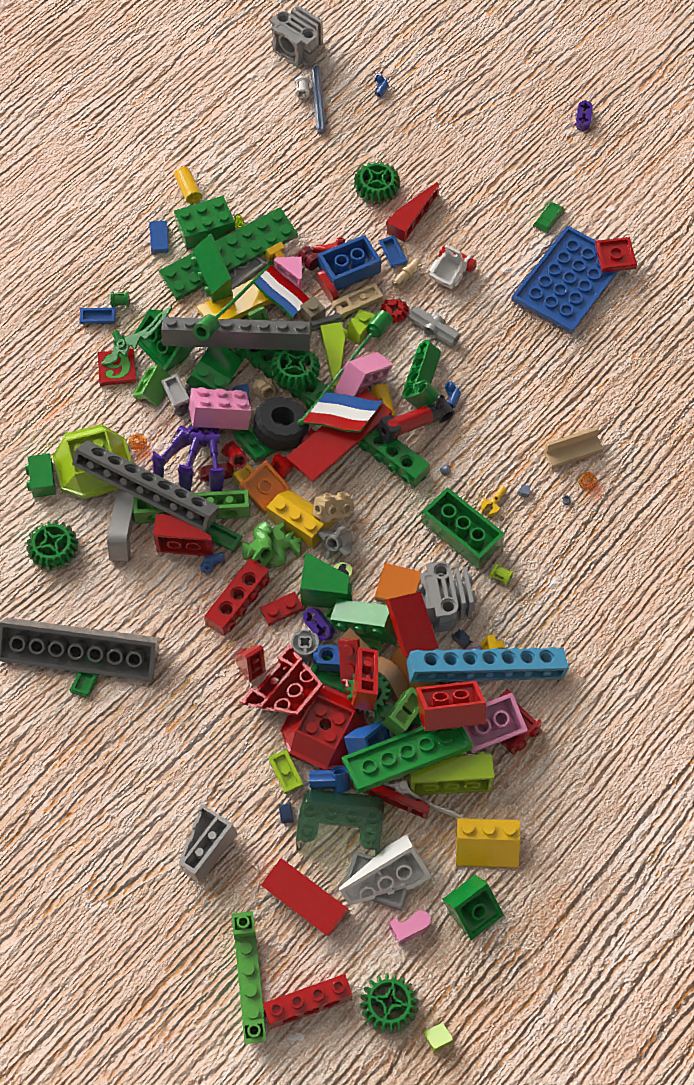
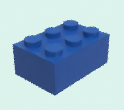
M362 235L319 253L318 267L320 271H324L336 290L339 291L381 273V259L366 235Z

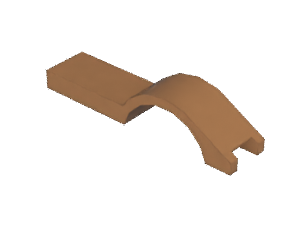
M351 628L339 638L359 639L361 648L371 649ZM378 656V675H384L385 681L389 682L392 693L391 699L396 703L402 693L409 689V685L397 665L389 659Z

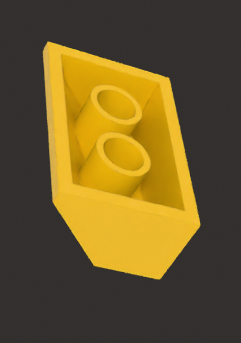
M292 490L279 493L266 507L268 519L277 525L284 522L287 532L295 531L294 536L300 537L302 542L311 548L321 539L317 535L318 531L322 529L329 530L335 523V519H331V522L326 523L320 521V518L313 516L314 505Z
M457 818L456 866L519 867L520 820Z

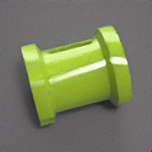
M496 563L491 570L489 578H495L503 582L505 586H508L514 571H509L501 567L499 563Z

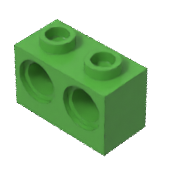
M410 687L402 693L381 723L396 736L407 730L419 712L417 694L414 688Z

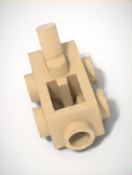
M338 492L337 495L326 493L323 496L315 497L312 515L326 523L331 522V519L344 521L345 517H350L351 511L354 510L353 498L344 492Z

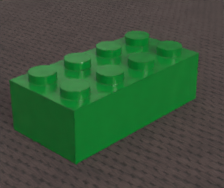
M448 487L422 511L421 523L477 569L504 543L505 533Z

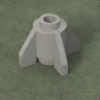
M341 526L337 530L322 529L318 531L317 535L324 540L326 539V546L329 549L324 556L326 560L339 551L345 556L351 554L353 538L349 530Z

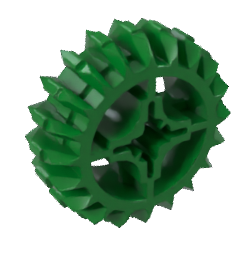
M374 161L373 164L368 162L367 166L362 165L361 169H358L357 174L354 176L356 193L359 194L360 199L364 198L366 202L371 200L372 204L374 201L380 204L381 201L386 203L388 199L392 200L393 196H396L400 189L398 171H395L394 166L390 167L389 163L384 165L382 161L380 163Z
M279 350V352H275L271 360L270 370L272 377L275 378L276 384L281 383L282 388L287 386L288 390L292 387L297 391L301 387L304 390L305 385L310 387L312 382H316L320 374L319 358L315 356L314 351ZM309 366L310 368L305 371V367Z
M48 520L47 525L44 526V524L40 523L41 528L34 527V533H29L30 539H27L26 542L28 545L26 550L35 565L38 564L41 569L46 566L48 571L51 567L57 570L60 565L65 568V562L71 564V558H76L75 552L79 549V541L70 525L66 527L64 522L59 525L57 520L54 524H51Z
M386 973L385 980H382L381 976L378 975L376 977L378 983L370 980L369 984L372 988L365 986L364 991L367 994H361L360 999L366 1001L360 1003V1008L366 1009L362 1012V1016H370L366 1023L371 1024L374 1021V1030L379 1025L382 1026L381 1033H385L386 1027L389 1028L390 1034L394 1033V1027H397V1030L401 1032V1024L409 1027L410 1023L407 1019L414 1021L415 1016L412 1013L418 1012V1008L413 1005L418 1004L419 1000L412 998L417 992L416 990L409 991L412 987L411 983L403 985L405 983L404 977L397 981V974L393 975V979H389V974ZM389 987L385 995L374 996L380 989ZM396 989L405 996L407 1004L402 1003L403 1001L396 998ZM392 994L391 1000L393 1001L388 1010V1013H386V1003L388 1002V999H390V995ZM371 1003H375L376 1006L383 1010V1018L374 1012ZM405 1011L399 1018L389 1020L393 1012Z

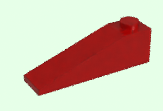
M434 183L396 210L392 217L389 216L386 221L387 234L395 235L397 239L405 242L439 195L440 183Z

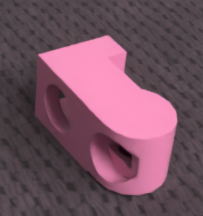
M419 910L411 918L399 923L397 918L390 921L389 928L398 945H401L426 932L430 927L431 918L426 911Z

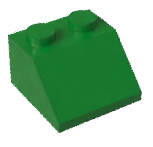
M473 875L442 899L450 915L470 940L504 916L488 883L477 875Z

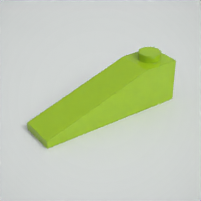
M342 322L320 326L321 339L331 381L343 366L345 340L348 339L347 329H343ZM340 376V377L338 378V380L334 383V385H333V391L335 390V388H336V386H337V384H338V382H339L341 376Z

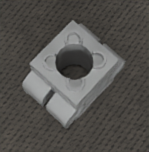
M297 5L295 9L291 10V14L287 11H281L270 19L272 24L273 39L271 44H273V52L287 58L296 67L301 64L309 67L316 61L317 49L319 45H323V21L319 17L314 16L306 9Z
M426 563L427 572L420 573L421 584L419 585V592L421 591L430 622L434 626L435 633L452 630L456 625L457 613H459L460 620H464L465 609L467 619H471L472 611H475L476 594L475 591L471 590L470 586L473 584L472 575L468 574L467 567H463L461 577L459 568H455L453 580L451 567L447 563Z

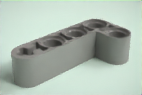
M117 490L108 530L107 546L109 561H130V536L134 521L133 495L123 490Z

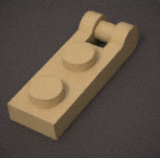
M373 283L334 300L331 306L337 313L342 315V319H345L348 315L359 309L366 308L383 300V294L377 285Z

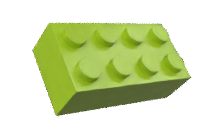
M478 752L474 755H466L462 753L408 774L409 789L418 796L492 791L494 782L492 754Z

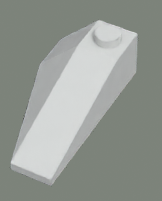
M406 834L382 850L339 887V890L348 904L354 905L372 900L375 896L385 893L390 895L394 894L396 890L415 888L432 876Z

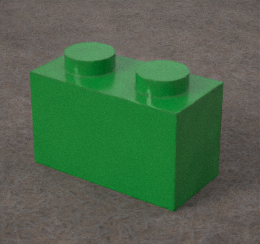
M50 453L27 456L28 464H25L26 475H29L30 480H27L28 491H32L34 498L56 495L53 462Z

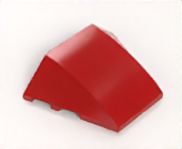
M289 643L277 657L279 663L257 689L251 688L240 701L241 705L299 716L322 689L323 684Z

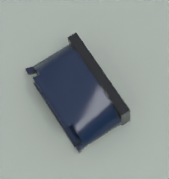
M459 629L451 635V638L463 649H466L473 643L469 639L470 636L463 630Z
M291 802L289 804H279L281 824L293 823Z

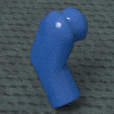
M379 73L374 78L378 86L375 95L382 98L389 84L386 78Z
M448 381L445 384L446 392L450 397L448 403L452 408H455L461 392L456 384Z
M224 553L206 556L201 563V571L203 573H210L216 563L225 562Z

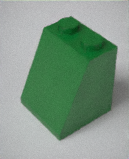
M306 553L300 586L302 605L332 608L335 606L337 599L352 601L353 584H350V576Z

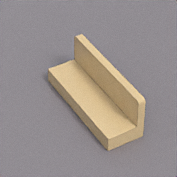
M598 426L547 442L544 455L551 469L602 453L604 448L598 438Z

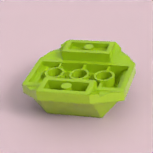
M103 424L65 433L53 455L61 491L81 499H87L120 490L72 465L75 450L87 440L132 462L125 438Z

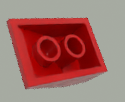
M156 514L153 537L157 552L196 556L214 554L212 536L171 514Z

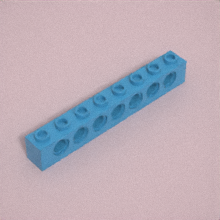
M532 647L529 649L493 648L489 650H415L410 652L406 662L410 683L563 679L569 669L564 648Z

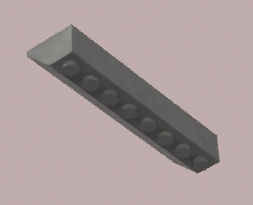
M163 317L161 327L163 346L310 351L312 322L218 319L220 323L219 329L205 341L197 339L193 333V327L202 318Z
M7 617L0 621V661L153 681L159 655V637ZM88 657L90 661L87 660L86 663H83L85 658Z

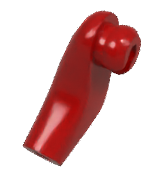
M338 237L335 243L314 245V254H319L345 243V239Z

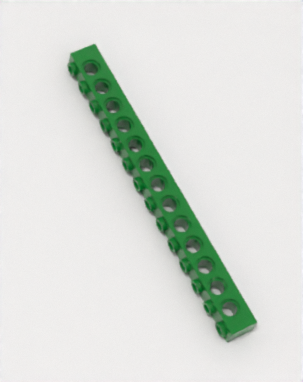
M232 348L241 358L247 359L254 368L260 369L267 378H272L275 381L270 370L271 362L266 361H271L275 352H279V350ZM317 379L315 383L312 382L310 387L305 385L304 390L301 387L297 391L292 387L288 390L287 386L282 389L289 391L293 398L299 399L310 409L327 386ZM330 389L327 393L335 392L332 389ZM376 429L358 444L364 452H369L377 462H382L390 472L396 473L406 484H410L414 488L429 474L430 463L398 439L386 444Z

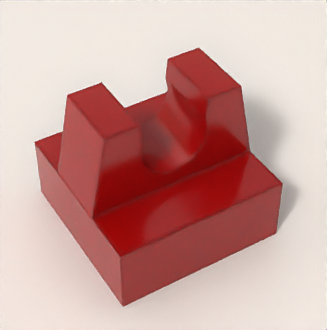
M280 454L274 455L270 464L283 480L294 469V466L286 460V457Z

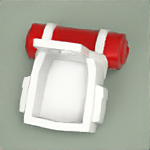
M445 244L439 251L440 258L433 262L429 270V276L437 283L453 289L454 286L459 284L464 271L471 273L475 270L477 260Z

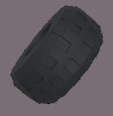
M277 397L262 402L256 410L253 421L254 434L260 443L275 451H289L297 448L309 430V424L299 426L297 421L301 420L307 411L301 404L290 398ZM277 423H284L286 426L278 425Z

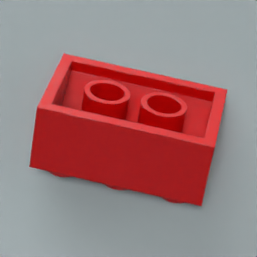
M476 681L416 688L420 720L425 731L486 724V701Z

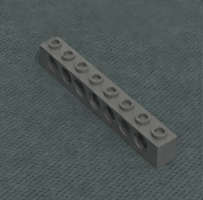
M88 440L75 450L72 465L205 532L216 521L220 506Z

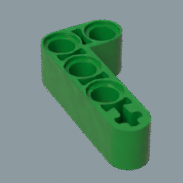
M424 340L419 344L402 392V397L415 408L433 404L440 394L431 383L441 351L429 340Z

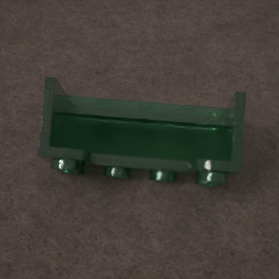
M316 789L308 790L304 794L300 806L296 833V850H301L302 842H312L316 839L320 823L361 828V845L366 849L375 850V856L380 853L385 810L384 801L377 796Z

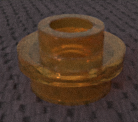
M136 433L129 438V446L134 451H142L147 446V438L143 434Z
M592 472L583 473L578 481L580 487L584 490L594 489L598 482L597 477Z

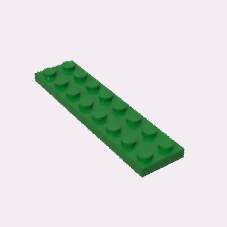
M281 207L221 237L215 243L228 272L231 273L233 269L236 270L239 266L242 267L247 262L250 263L257 259V257L265 255L266 249L282 242L284 245L297 238L298 233ZM193 253L158 270L159 275L176 301L205 286L204 282H200L198 278V268H194L191 257H193Z

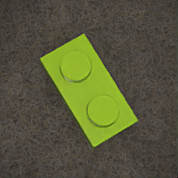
M287 749L268 757L284 795L303 787L301 778Z

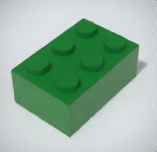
M224 196L174 210L175 222L187 250L196 247L210 234H212L216 241L225 236L226 232L236 230L234 218Z

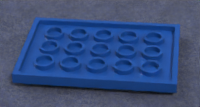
M567 225L511 296V301L572 334L619 271L602 273L595 248L596 240Z

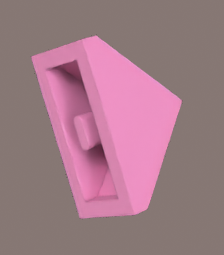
M276 257L274 259V267L286 279L301 289V257Z

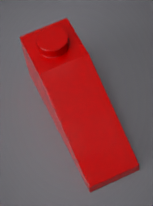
M262 645L251 646L248 649L244 648L235 656L237 666L249 682L266 672L264 648Z
M358 647L352 708L373 711L378 695V650Z

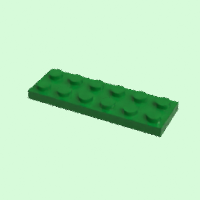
M421 726L342 757V762L359 794L473 749V744L463 727L425 731L424 727Z

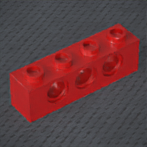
M249 558L204 615L205 624L223 636L228 631L231 632L236 625V620L239 617H243L246 613L247 606L257 599L258 592L262 587L265 588L270 581L269 569ZM247 582H254L253 585H246ZM237 596H242V597H243V598L240 599V600L234 599V598L237 597ZM224 611H231L228 615L223 614Z
M342 974L264 1002L263 1008L270 1029L351 1001L352 991L346 975Z

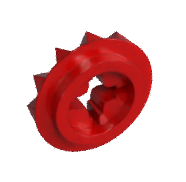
M392 297L391 300L386 299L385 303L381 304L380 310L386 311L391 315L392 323L404 321L409 314V307L401 298L394 299ZM397 306L398 310H395L392 314V309Z

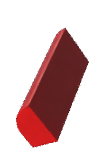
M282 858L279 859L261 884L263 888L327 936H330L338 928L350 911L345 905Z

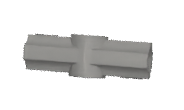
M418 306L414 307L408 316V320L421 327L428 337L433 339L437 337L451 347L455 346L461 337V333L448 326L441 316L431 315Z

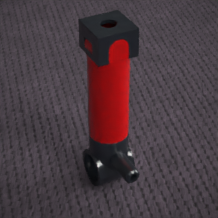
M439 395L433 404L397 417L389 415L381 418L376 431L387 444L397 440L399 435L437 421L440 423L446 422L454 415L455 411L446 401L445 397Z

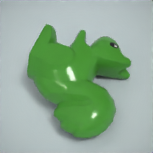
M261 522L254 528L253 536L255 539L250 545L246 542L241 543L242 557L244 559L260 560V564L265 567L274 556L271 547L272 540L269 537L272 528L270 523Z
M284 522L273 527L269 535L272 540L271 547L274 556L267 563L271 567H281L285 564L287 560L285 550L290 549L296 556L300 555L302 539L300 537L293 538L295 531L287 534L284 531Z

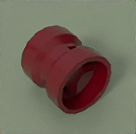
M310 246L304 247L297 257H301L305 267L309 271H313L318 267V254H314V250Z

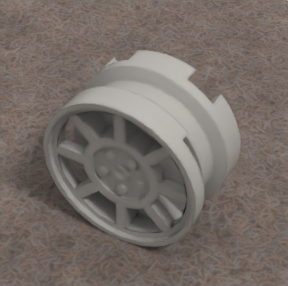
M303 629L293 635L291 646L303 661L312 660L314 652L318 651L319 639L315 633L308 629Z

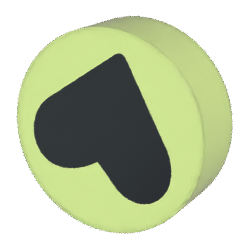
M339 562L334 566V568L349 575L350 578L352 577V567L350 564Z

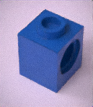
M318 645V651L313 654V664H317V671L340 672L338 646ZM325 656H330L332 658L329 661L323 660Z

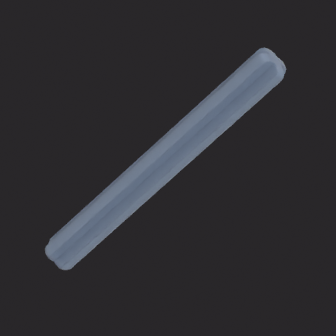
M313 65L311 67L316 129L317 133L320 134L326 132L320 67Z

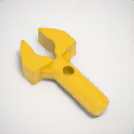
M501 486L491 500L483 499L481 502L482 514L486 508L491 506L492 510L489 512L488 517H494L500 512V507L497 504L507 492L506 487Z

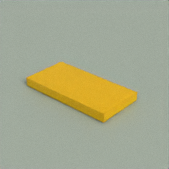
M252 280L232 289L233 296L216 302L210 300L197 306L198 312L202 317L207 314L216 316ZM253 284L218 319H240L246 316L248 312L260 306L264 307L272 303V301Z

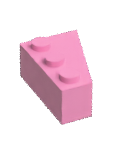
M378 352L348 361L343 368L344 372L334 392L336 394L356 397L364 389L372 388L386 380L394 364Z

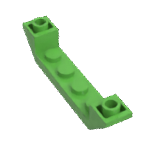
M253 911L233 913L232 923L236 948L244 1045L266 1042Z

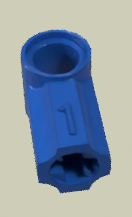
M343 765L335 766L331 770L310 771L309 786L311 789H333L335 792L342 793L351 789L350 776Z

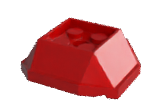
M324 685L299 716L288 715L280 731L289 755L319 770H331L335 766H344L342 757L348 755L344 737L356 728L369 725L365 711L359 712L358 709L352 708V700L348 701V695ZM327 724L330 728L323 730L321 726Z

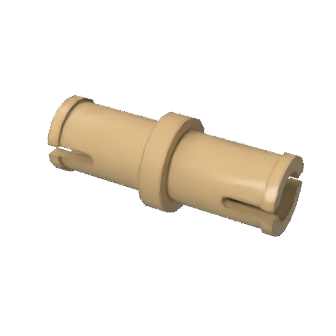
M415 257L406 267H403L401 273L392 280L393 286L400 289L408 279L411 280L414 277L413 274L423 266L422 261Z

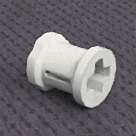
M299 76L295 79L297 88L295 96L299 99H306L310 96L308 89L310 80L308 77Z

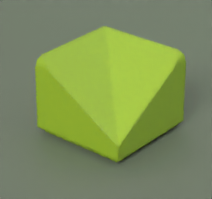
M351 318L347 329L348 339L360 345L367 337V325Z

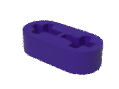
M581 101L578 104L575 126L581 131H586L590 128L593 105L589 101Z
M317 608L305 610L303 620L309 629L318 636L319 640H330L334 636L335 630L322 611ZM312 613L315 614V615H314V619H315V620H311V619H312V615H311ZM322 628H326V635L322 634L324 632Z

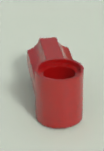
M234 441L228 442L222 448L221 453L235 469L243 468L247 464L246 454Z

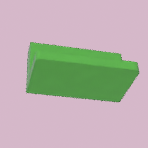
M159 365L148 367L132 397L137 401L147 399L155 407L159 406L166 393L161 381L171 377V375Z

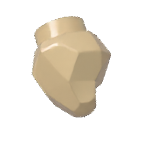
M258 378L253 383L252 390L254 394L265 400L275 396V385L271 378Z

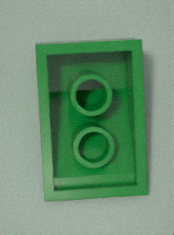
M208 347L186 383L196 389L202 387L211 390H225L244 359L227 348Z

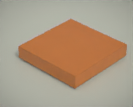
M267 460L238 485L242 490H248L249 498L262 513L267 511L266 507L279 493L291 489Z
M384 563L375 600L386 602L390 598L416 593L420 582V573L422 572Z

